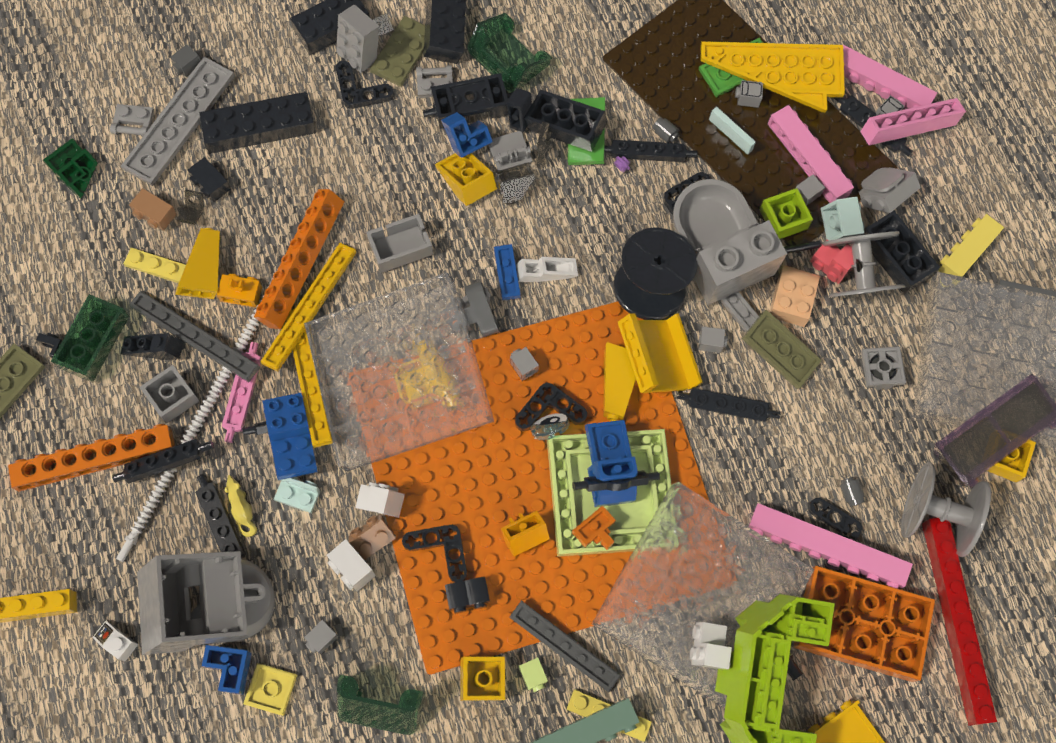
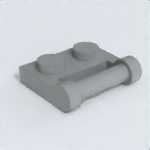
M446 65V67L441 68L416 67L418 98L432 97L431 87L453 83L452 65ZM447 74V78L422 79V76Z
M117 104L113 123L110 125L111 134L125 133L141 135L143 137L151 127L154 109L152 107ZM120 123H121V124H130V125H140V126H142V127H141V128H137V127L120 126Z

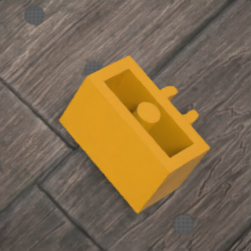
M222 274L217 297L220 302L257 308L256 306L259 303L263 287L260 281L254 277L242 278L236 274Z
M538 511L525 517L522 513H519L520 519L513 521L512 518H509L510 524L501 528L505 543L513 556L550 539L546 523Z

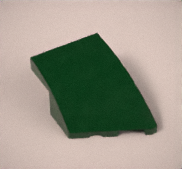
M73 138L43 159L45 165L80 199L83 197L98 165L93 156L86 149L82 150Z

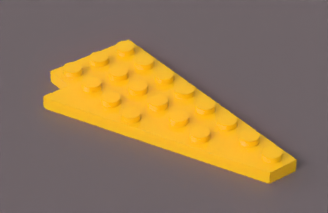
M701 42V62L747 81L762 82L763 88L823 113L827 111V97H843L845 95L843 45Z

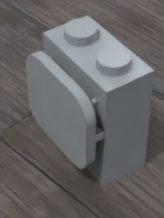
M890 167L880 168L862 181L863 189L859 194L861 202L865 207L891 213L921 187L915 172Z

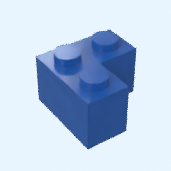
M458 112L441 120L453 151L461 158L493 142L488 127L479 120L468 125L466 119Z
M206 645L202 667L222 670L218 691L244 695L252 653L247 650Z

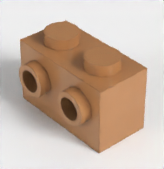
M143 188L129 204L133 211L132 214L137 219L141 220L143 218L149 226L154 229L159 228L162 231L166 229L177 215L173 206Z

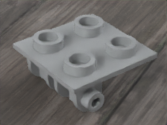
M521 131L493 138V142L488 144L498 172L532 162L530 147H527Z

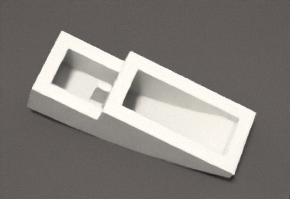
M541 257L539 260L521 259L516 265L518 282L552 281L578 276L576 258Z

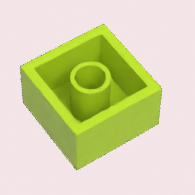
M798 188L765 199L759 209L765 222L770 221L779 239L807 230L813 221Z

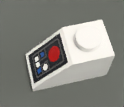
M107 620L93 636L102 648L122 661H126L139 645Z

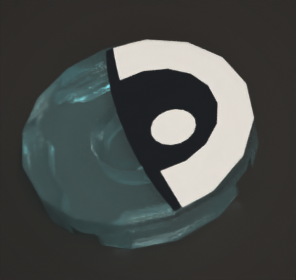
M551 414L535 421L531 425L530 430L532 436L537 440L552 439L556 433L562 434L568 429L569 421L564 414Z

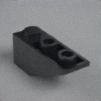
M169 333L124 336L121 355L162 360L180 359L184 341Z

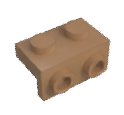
M382 514L373 515L361 528L356 527L350 532L349 543L362 559L366 560L394 540L396 535L386 524Z

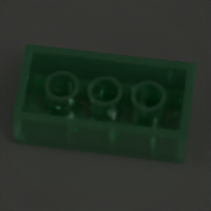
M89 294L51 362L57 368L93 383L130 316L124 308Z

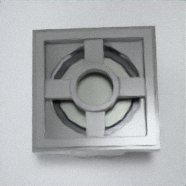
M900 347L861 350L866 387H875L876 390L882 388L887 390L895 385L906 384Z

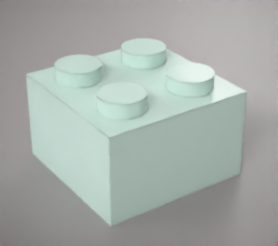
M857 197L837 199L821 208L826 239L830 241L864 234L865 226L861 218V205Z

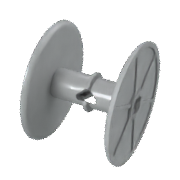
M899 231L867 234L822 242L823 246L851 244L854 263L851 265V268H854L857 288V290L831 293L828 298L906 288L904 284L876 287L874 273L876 262H873L871 241L898 236ZM856 259L862 263L860 272H857Z
M927 462L919 470L908 493L901 520L902 537H911L919 528L925 514L938 517L941 522L946 520L957 524L954 536L957 555L965 557L974 548L984 528L991 501L990 484L987 481L977 483L970 491L963 505L951 501L950 497L944 499L932 495L936 473L934 465L931 462Z

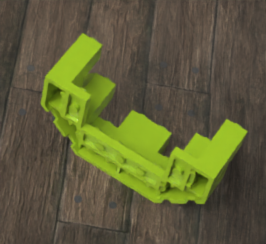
M779 594L769 603L756 600L735 618L740 628L736 630L734 650H731L729 669H718L715 687L716 692L727 695L724 712L725 720L720 726L731 743H816L817 734L780 728L791 641L829 646L835 603Z

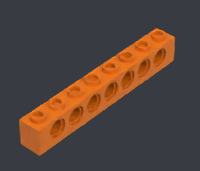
M318 189L314 194V199L306 210V214L299 224L294 238L290 241L289 248L282 257L280 266L274 273L261 303L257 306L254 318L268 328L281 330L344 204V201L330 189Z
M158 424L153 426L152 429H138L132 434H118L112 439H98L88 445L78 444L73 449H59L53 454H39L33 459L16 460L15 463L8 465L11 488L18 492L122 466L125 463L174 447L172 429L168 425ZM151 438H156L152 445H148ZM136 443V446H135L134 449H132V450H129V449H128L129 446H130V444ZM112 448H116V452L109 455V451ZM96 453V457L93 460H89L90 455ZM76 458V462L70 465L71 459ZM56 463V467L50 470V466ZM36 468V472L30 475V471Z

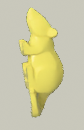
M228 475L225 492L228 493L231 503V513L236 520L239 532L245 537H252L257 533V527L251 522L253 518L252 507L246 501V493L240 489L239 483L231 475ZM241 524L248 527L250 531H243L241 528Z

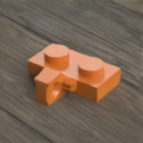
M601 506L573 529L572 534L584 547H587L594 541L596 544L600 542L608 550L614 543V540L609 536L610 531L608 528L616 520Z

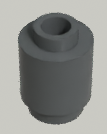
M660 117L652 127L655 130L654 132L666 143L670 141L673 143L679 136V129L666 118Z
M854 477L842 480L843 484L840 485L846 503H849L850 507L864 503L863 497L865 495L859 479L854 480Z

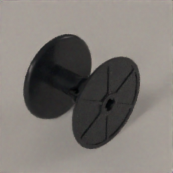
M647 228L633 234L623 247L622 265L614 277L613 289L619 304L628 313H635L636 317L644 320H661L675 314L683 305L686 297V286L693 280L697 271V257L691 244L680 234L665 228Z

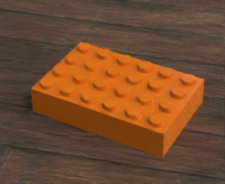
M819 566L811 568L804 598L835 603L829 646L794 641L793 648L906 681H921L935 599Z

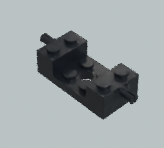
M501 73L431 87L433 108L422 110L423 116L425 118L434 115L438 121L439 129L444 128L441 120L456 112L463 117L490 112L491 118L508 115L506 101H508L513 92L506 93ZM467 95L475 96L473 100H467L465 97Z

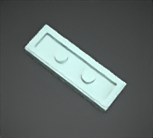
M715 107L711 112L709 120L746 154H749L753 150L755 141L718 107Z

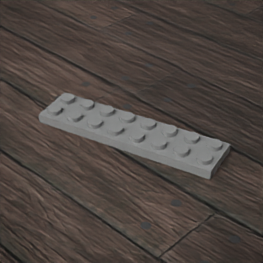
M203 57L122 163L121 168L153 186L200 124L199 112L212 108L235 77L234 72Z

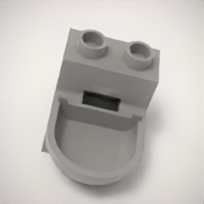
M715 179L701 180L686 187L677 198L673 210L674 226L676 232L691 244L696 253L697 271L694 280L707 305L775 275L787 252L770 221L758 224L745 198L734 186Z
M240 551L156 555L137 572L142 655L183 652L195 645L235 642L248 639L259 633L267 625L274 610L275 594L269 577L253 562L241 559ZM199 586L201 618L191 620V602L188 588Z

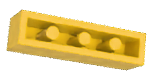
M71 589L0 598V623L77 613V592Z

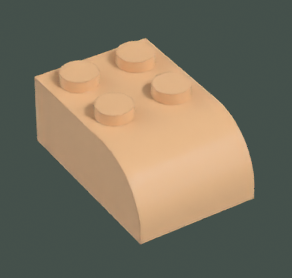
M782 265L769 312L778 320L805 327L810 319L819 283V275Z

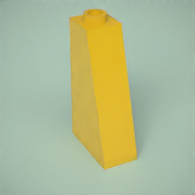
M212 228L200 229L176 288L175 295L206 299L215 298L218 292L220 231Z
M609 342L606 343L604 350L603 416L607 417L609 421H619L624 418L636 377L627 349Z

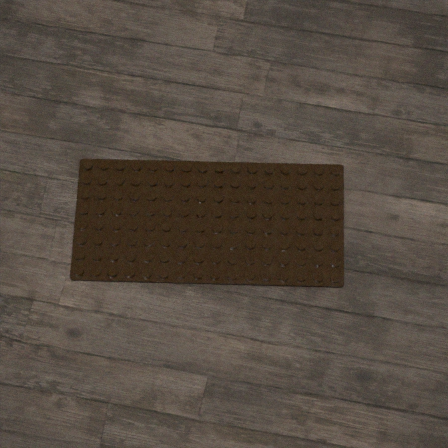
M677 0L603 56V61L659 117L666 118L679 129V137L692 150H697V155L724 182L734 186L743 195L749 207L764 222L765 220L759 210L763 201L795 189L797 185L809 177L768 125L771 115L788 105L792 110L796 111L799 119L808 126L810 133L819 140L820 145L830 154L834 163L839 165L845 177L851 180L854 188L846 198L857 197L858 202H860L859 192L863 189L861 185L863 180L880 168L890 167L897 169V166L874 144L868 145L862 133L828 100L827 111L823 113L766 88H763L759 107L737 105L738 98H735L736 88L716 97L699 71V66L705 64L701 62V42L749 43L760 38L763 43H767L723 0ZM715 107H718L755 141L753 150L749 154H746L709 120L711 112ZM823 194L807 205L813 218L809 228L781 238L788 246L812 242L825 231L821 208L829 204Z

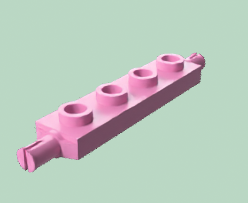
M251 342L249 352L241 354L260 366L262 359L256 354L259 344ZM258 371L249 383L235 375L222 422V427L227 430L225 442L229 441V443H232L234 433L242 432Z

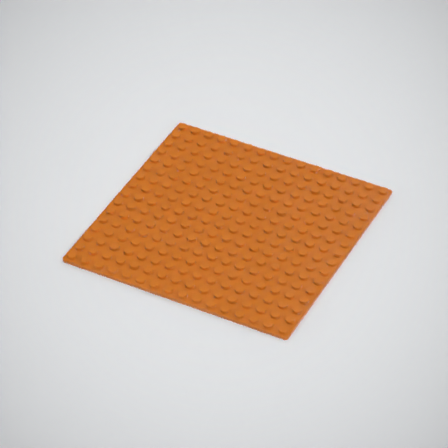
M618 301L438 349L457 382L463 405L455 411H449L437 394L431 402L416 410L412 408L397 375L412 367H422L419 355L349 374L376 483L398 488L399 493L405 494L399 518L385 515L387 525L396 535V538L392 540L427 674L432 675L459 667L462 657H492L541 642L509 618L521 600L565 634H569L736 583L737 580L672 391L641 393L637 380H635L623 420H625L627 431L665 429L679 546L670 549L557 557L547 438L548 436L586 434V424L610 422L607 420V417L603 416L604 350L607 342L626 348L618 321L630 314ZM527 347L538 363L539 369L538 372L522 381L510 364V356L515 350L519 348L522 350ZM544 383L553 384L587 411V419L581 425H575L568 419L566 422L556 424L533 425L528 431H520L515 425V418ZM551 389L544 390V395L541 398L543 402L548 394L551 395ZM561 399L557 402V405L564 409L568 407V402ZM534 402L530 405L532 411L537 412L541 409V405ZM573 405L571 406L570 410L567 412L568 414H570V411H572L573 413H575V412L573 411V407H574ZM548 406L538 420L558 412ZM528 412L524 420L520 418V425H528L527 420L530 417ZM582 412L575 413L574 418L578 419L580 417L582 419ZM538 511L546 523L550 539L513 556L505 543L501 528L510 524L509 518H512L513 521L520 519L519 513H522L525 517ZM445 525L457 526L460 531L465 558L466 580L485 577L490 603L486 604L487 607L482 609H475L474 606L468 607L466 612L458 614L450 611L445 585L453 582L449 578L444 546L408 551L402 544L403 536L411 531ZM448 530V534L442 535V531H438L440 542L444 541L443 537L446 536L454 539V535H457V532L453 533V530ZM428 533L426 535L428 543H434L437 540L435 533ZM422 534L419 535L420 539L417 540L409 537V541H406V544L408 543L412 547L414 542L420 541V545H424ZM458 549L450 550L449 557L453 560L458 559L460 551ZM462 561L457 564L450 563V567L453 565L455 566V573L452 574V576H456L457 579H461L460 576L464 574V572L459 571L458 564L462 565Z

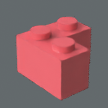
M846 244L840 250L837 246L822 245L813 255L810 262L815 269L823 271L829 280L840 284L852 270L851 265L854 264L852 247Z

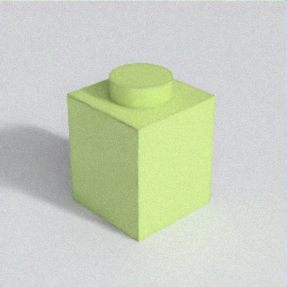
M538 658L519 666L528 691L533 689V692H537L545 688L544 684L548 680Z

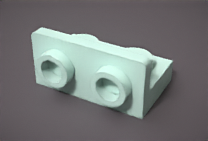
M298 477L281 480L274 501L312 514L320 494L317 484L307 480L305 483L298 481Z

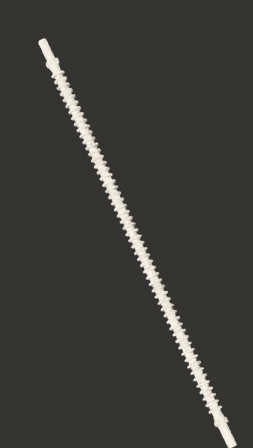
M255 314L251 315L252 319L248 320L250 323L246 324L247 328H244V333L240 334L242 337L238 338L239 342H236V347L232 348L240 354L243 353V349H246L245 345L249 344L248 340H251L250 336L254 335L253 331L257 330L256 326H259V321L254 318ZM223 366V371H219L220 376H216L217 381H214L215 385L211 386L212 390H209V395L205 396L207 399L202 401L204 404L200 405L201 410H197L198 415H194L195 420L191 421L190 429L186 430L187 434L183 435V440H180L181 444L194 440L193 437L197 436L196 432H199V427L203 426L201 423L205 422V417H208L207 412H211L210 407L214 406L215 398L219 397L218 393H221V388L225 387L223 384L227 383V378H230L229 373L232 372ZM176 467L164 471V475H160L161 480H158V485L154 486L156 488L155 491H151L153 494L149 496L150 500L146 501L147 505L143 506L144 510L140 511L141 516H137L138 521L134 522L135 526L131 527V533L125 537L124 540L126 542L119 552L117 560L124 562L133 544L136 545L139 533H143L141 529L145 528L144 524L148 523V518H151L150 513H154L153 508L157 507L156 503H159V498L163 497L162 492H166L165 487L169 486L167 483L172 481L170 478L174 477V472H177Z

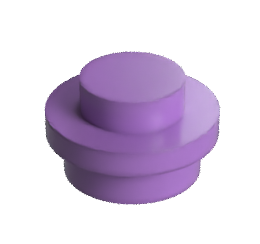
M617 156L614 162L615 166L623 173L626 170L629 171L630 162L624 156L621 158Z

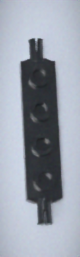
M852 95L846 99L844 97H833V99L841 104L839 110L861 128L864 127L869 117L878 116ZM907 137L882 142L893 153L902 151L909 157L913 150L905 145Z
M613 140L611 146L605 145V153H611L612 158L624 156L626 159L684 162L686 157L697 158V150H687L683 143Z
M692 388L689 394L679 391L677 395H680L677 396V399L688 401L689 408L765 422L768 417L779 419L781 411L769 410V403L696 388Z
M194 439L125 463L123 472L113 474L112 479L115 483L125 480L130 484L202 458L204 451L214 449V443L209 441L201 444L198 439Z
M200 474L196 478L201 487L195 493L220 552L240 551L242 559L246 553L215 483L207 482L205 474Z

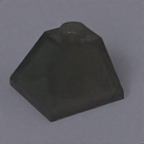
M527 164L493 173L500 200L503 204L507 205L521 200L535 179V174Z

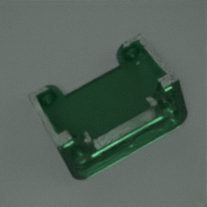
M503 13L476 24L468 44V50L491 75L501 73L505 89L513 92L515 88L520 89L546 69L553 58L544 50L538 51L534 56L512 35L515 29L514 21L508 14Z
M339 674L337 683V716L341 721L404 735H412L418 730L426 697L423 691L413 689L404 691L400 697L399 705L362 697L363 692L358 690V682L353 677Z

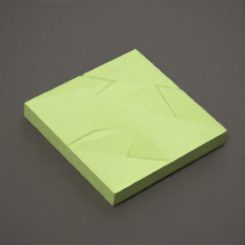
M665 429L627 431L631 455L635 457L637 470H644L646 473L658 472L660 480L649 481L648 485L637 486L636 501L632 503L603 506L616 520L608 528L610 531L609 536L614 540L613 545L608 550L600 542L596 544L594 541L587 547H584L572 534L573 529L600 508L594 507L592 492H588L586 489L574 491L572 488V482L584 481L585 477H589L587 468L592 465L587 435L548 436L547 448L557 557L670 549L679 546Z

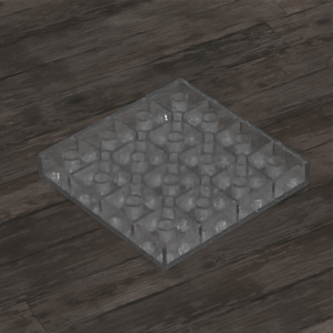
M448 272L304 323L339 468L348 472L494 422L456 285Z
M936 272L930 279L912 418L990 434L999 427L1036 442V445L1056 449V297Z
M677 482L672 484L593 620L592 625L725 709L727 695L715 691L718 669L691 665L690 650L694 646L692 631L694 626H696V622L727 626L725 646L732 647L731 650H734L736 630L740 628L735 618L756 600L769 603L779 594L800 597L814 569L688 487Z

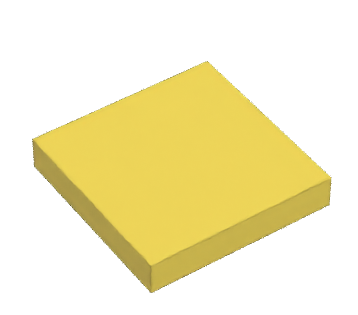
M257 663L243 704L284 716L297 674Z

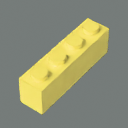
M988 214L982 219L978 217L971 225L974 229L972 231L967 230L961 237L963 242L961 244L957 242L950 250L953 253L950 256L946 254L939 262L942 266L938 271L954 284L962 278L1004 229L1001 224Z

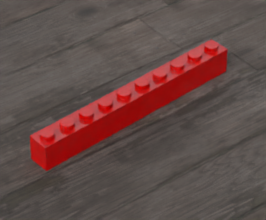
M939 518L929 519L922 523L967 723L968 726L997 722L951 524L946 520L941 522Z

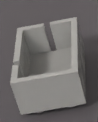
M352 5L338 15L336 52L340 57L349 61L353 68L362 73L371 67L377 58L380 26L356 5Z
M419 214L386 225L387 237L384 236L382 227L366 232L380 273L433 255L432 244Z

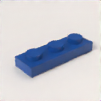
M512 244L494 246L502 301L521 298Z

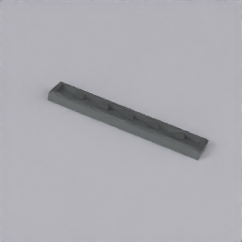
M522 600L510 615V619L607 692H610L621 676Z

